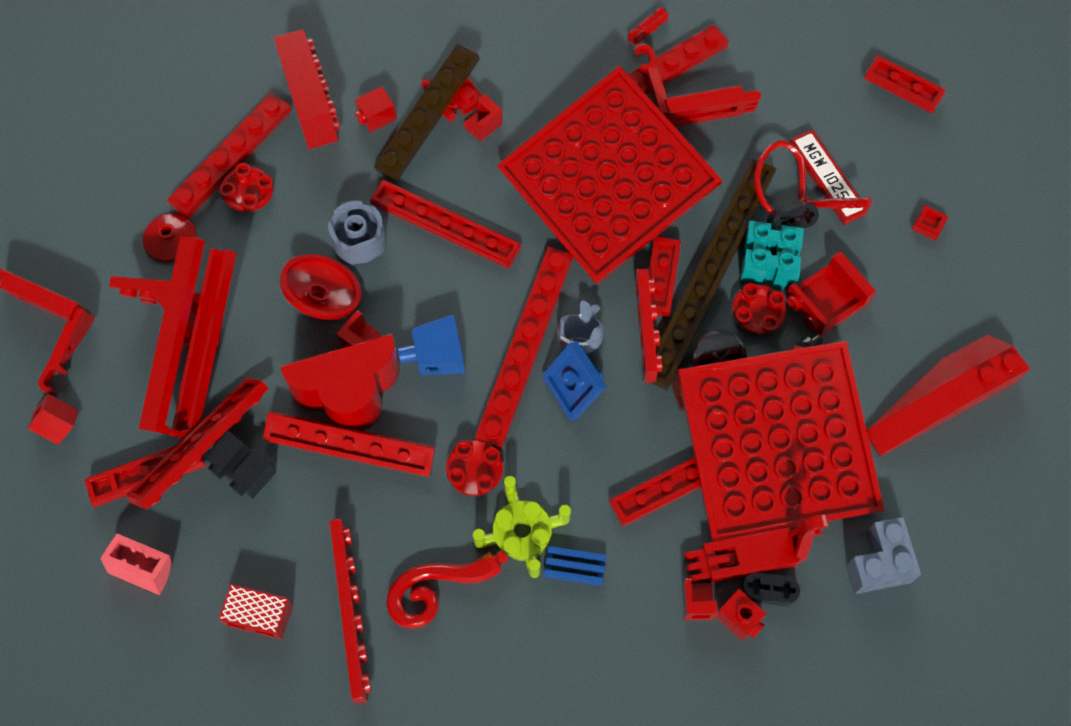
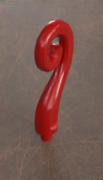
M501 550L494 556L488 552L476 561L466 565L432 563L413 567L402 573L390 587L386 603L388 614L396 624L404 628L415 629L426 626L434 619L438 612L439 602L437 595L430 588L424 586L410 592L411 600H424L426 608L418 615L409 614L403 608L402 597L412 585L429 579L467 584L484 582L501 573L500 566L509 559L504 551Z

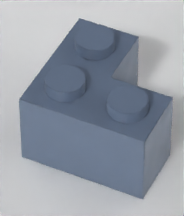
M903 517L874 522L866 532L872 553L856 556L847 564L854 594L910 584L921 575Z

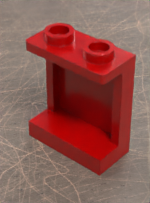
M840 251L832 257L829 265L800 284L796 285L793 283L790 285L785 297L787 298L788 305L794 311H798L804 318L806 326L811 331H815L818 335L823 336L870 304L876 290Z

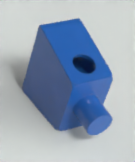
M449 315L412 329L414 344L398 347L401 364L417 361L421 375L465 373L454 315Z

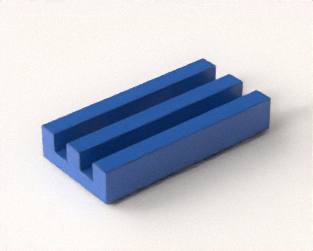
M548 546L544 577L602 586L607 555ZM553 556L598 562L599 565L553 559ZM551 566L596 572L598 577L551 570Z

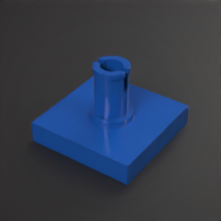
M578 341L569 343L542 375L570 421L578 419L607 388L603 381V372L598 373L601 369L593 366Z

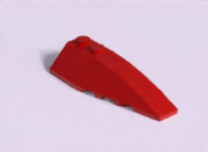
M986 335L941 359L867 430L869 442L881 457L1019 382L1030 370V367L1013 345Z

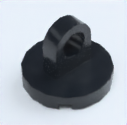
M715 330L706 333L697 340L692 348L690 361L691 366L696 367L748 358L745 345L736 335L729 331Z

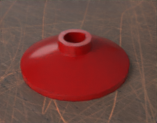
M165 214L154 219L146 227L143 234V245L152 258L162 262H172L176 259L180 236L197 237V232L193 223L187 217L180 214Z

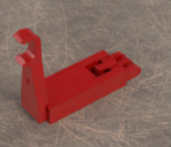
M641 44L635 48V54H646L648 56L649 64H642L639 72L647 74L652 101L674 127L739 116L743 113L754 112L757 109L761 93L759 91L743 93L742 86L667 98L653 48L647 44Z
M0 269V288L14 298L67 321L50 360L38 380L39 388L50 395H56V390L48 386L55 372H59L62 375L68 374V371L63 367L91 327L95 318L90 315L91 312L77 302Z
M816 515L806 518L799 527L793 530L788 527L704 543L702 550L683 554L684 561L695 559L697 561L696 563L686 565L687 572L699 571L700 573L688 578H691V583L710 581L713 584L744 578L751 573H770L796 568L800 562H804L807 559L814 536L823 534L822 528L829 527L826 516Z

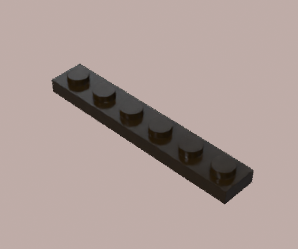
M456 44L374 165L377 172L398 182L480 60L478 53L460 44Z

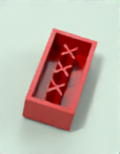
M304 29L273 37L308 149L337 142L336 131L340 130V126L326 80L323 77L319 59L316 56L312 38H306Z

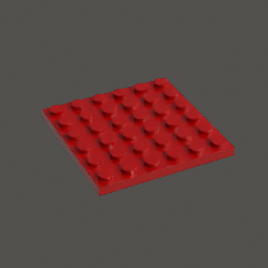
M620 65L497 165L500 172L596 285L722 184V179Z
M847 341L696 366L677 371L711 542L788 527H799L803 520L816 515H825L827 521L885 511Z

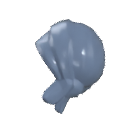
M585 300L581 301L579 315H566L560 319L557 328V339L563 349L569 343L575 341L579 342L586 355L599 348L604 339V329L602 323L595 318V315L600 310L598 305L594 304L590 307L588 302Z

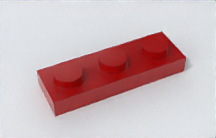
M880 56L876 57L864 77L865 80L930 113L934 112L946 92V89Z
M662 237L654 238L649 279H654L655 295L651 296V304H656L657 315L669 317L681 240Z

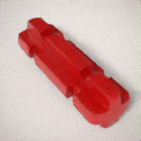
M662 7L658 8L653 14L637 25V28L632 29L628 33V41L633 45H638L643 41L642 37L646 38L659 25L668 20V12Z

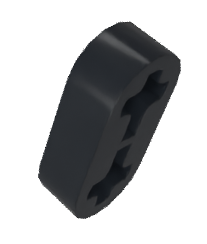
M800 201L772 211L767 218V223L771 224V230L780 231L781 227H778L776 224L780 222V217H782L786 221L781 223V227L784 225L805 229L817 222L819 211L813 204ZM805 209L809 211V213L805 215L806 219L798 217L804 214Z
M751 573L744 579L741 586L742 592L755 603L789 606L800 595L798 582L788 576ZM755 580L758 581V586L768 588V590L762 589L756 595L753 594L752 588H748V585H751ZM785 584L788 585V590L793 591V593L786 599L783 598L782 592L773 591V589H781Z

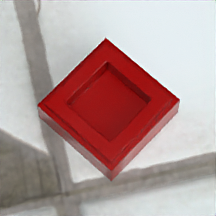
M924 205L912 230L936 241L949 216Z

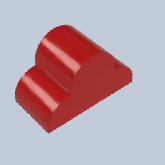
M392 334L280 367L294 400L301 407L311 411L325 410L328 419L333 425L361 431L367 430L376 423L382 411L380 393L391 388L397 381L400 373V363Z

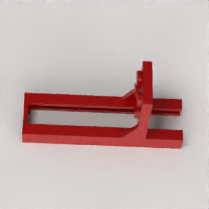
M180 236L171 281L111 276L109 287L120 290V296L136 299V296H139L140 302L157 305L158 301L164 308L138 429L185 438L201 423L236 252L231 250L220 251L215 248L210 249L201 293H196L194 290L205 240L197 237ZM191 309L196 314L173 425L172 429H169V426L166 425Z

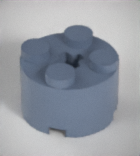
M349 201L335 209L334 215L331 220L329 219L328 231L334 250L347 264L354 265L369 262L384 252L386 234L382 217L374 206L363 204L362 201Z

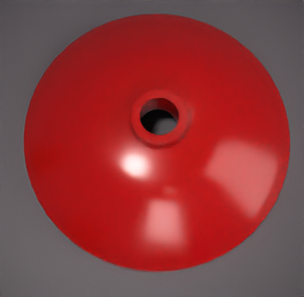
M305 254L294 257L284 265L280 274V288L285 298L296 309L314 318L331 320L346 317L357 308L361 299V286L353 272L339 261L327 256Z

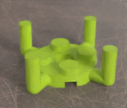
M507 476L504 479V487L508 505L496 514L493 533L485 535L481 529H476L473 532L474 545L477 548H484L496 544L500 551L503 550L506 555L515 560L525 561L530 577L537 578L540 575V562L536 557L541 555L547 547L551 538L552 528L563 526L570 522L571 509L568 505H562L559 508L558 515L549 517L538 503L520 501L516 490L515 478ZM519 524H526L530 527L531 532L527 537L521 538L515 535V527Z

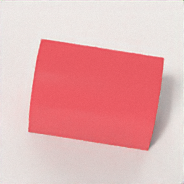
M120 534L115 535L100 558L108 574L158 595L161 594L167 582L171 568L169 555Z

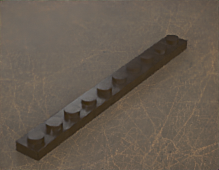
M752 158L660 340V345L656 348V355H661L662 372L657 373L656 382L649 383L668 391L747 231L749 221H752L760 205L754 187V171L758 160ZM765 163L763 164L760 177L763 195H765L777 169Z

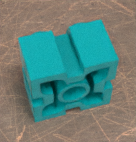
M749 221L744 240V259L741 267L740 283L762 285L763 281L772 282V288L788 290L789 286L793 283L796 284L800 275L801 257L798 256L802 249L804 228L782 225L781 230L777 231L771 230L770 223Z

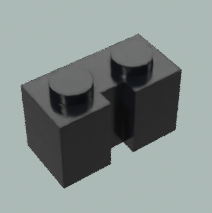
M229 431L204 456L210 464L207 469L218 479L221 480L224 476L231 481L229 487L240 496L246 493L253 499L276 474L268 461L255 451L249 449Z

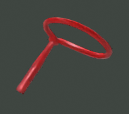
M784 140L776 141L766 147L758 158L754 171V187L760 203L769 214L775 209L770 206L763 195L760 177L765 159L778 147L788 149L797 161L799 173L798 202L806 201L817 208L831 209L870 208L872 205L870 197L810 201L806 197L804 159L800 151L790 142Z

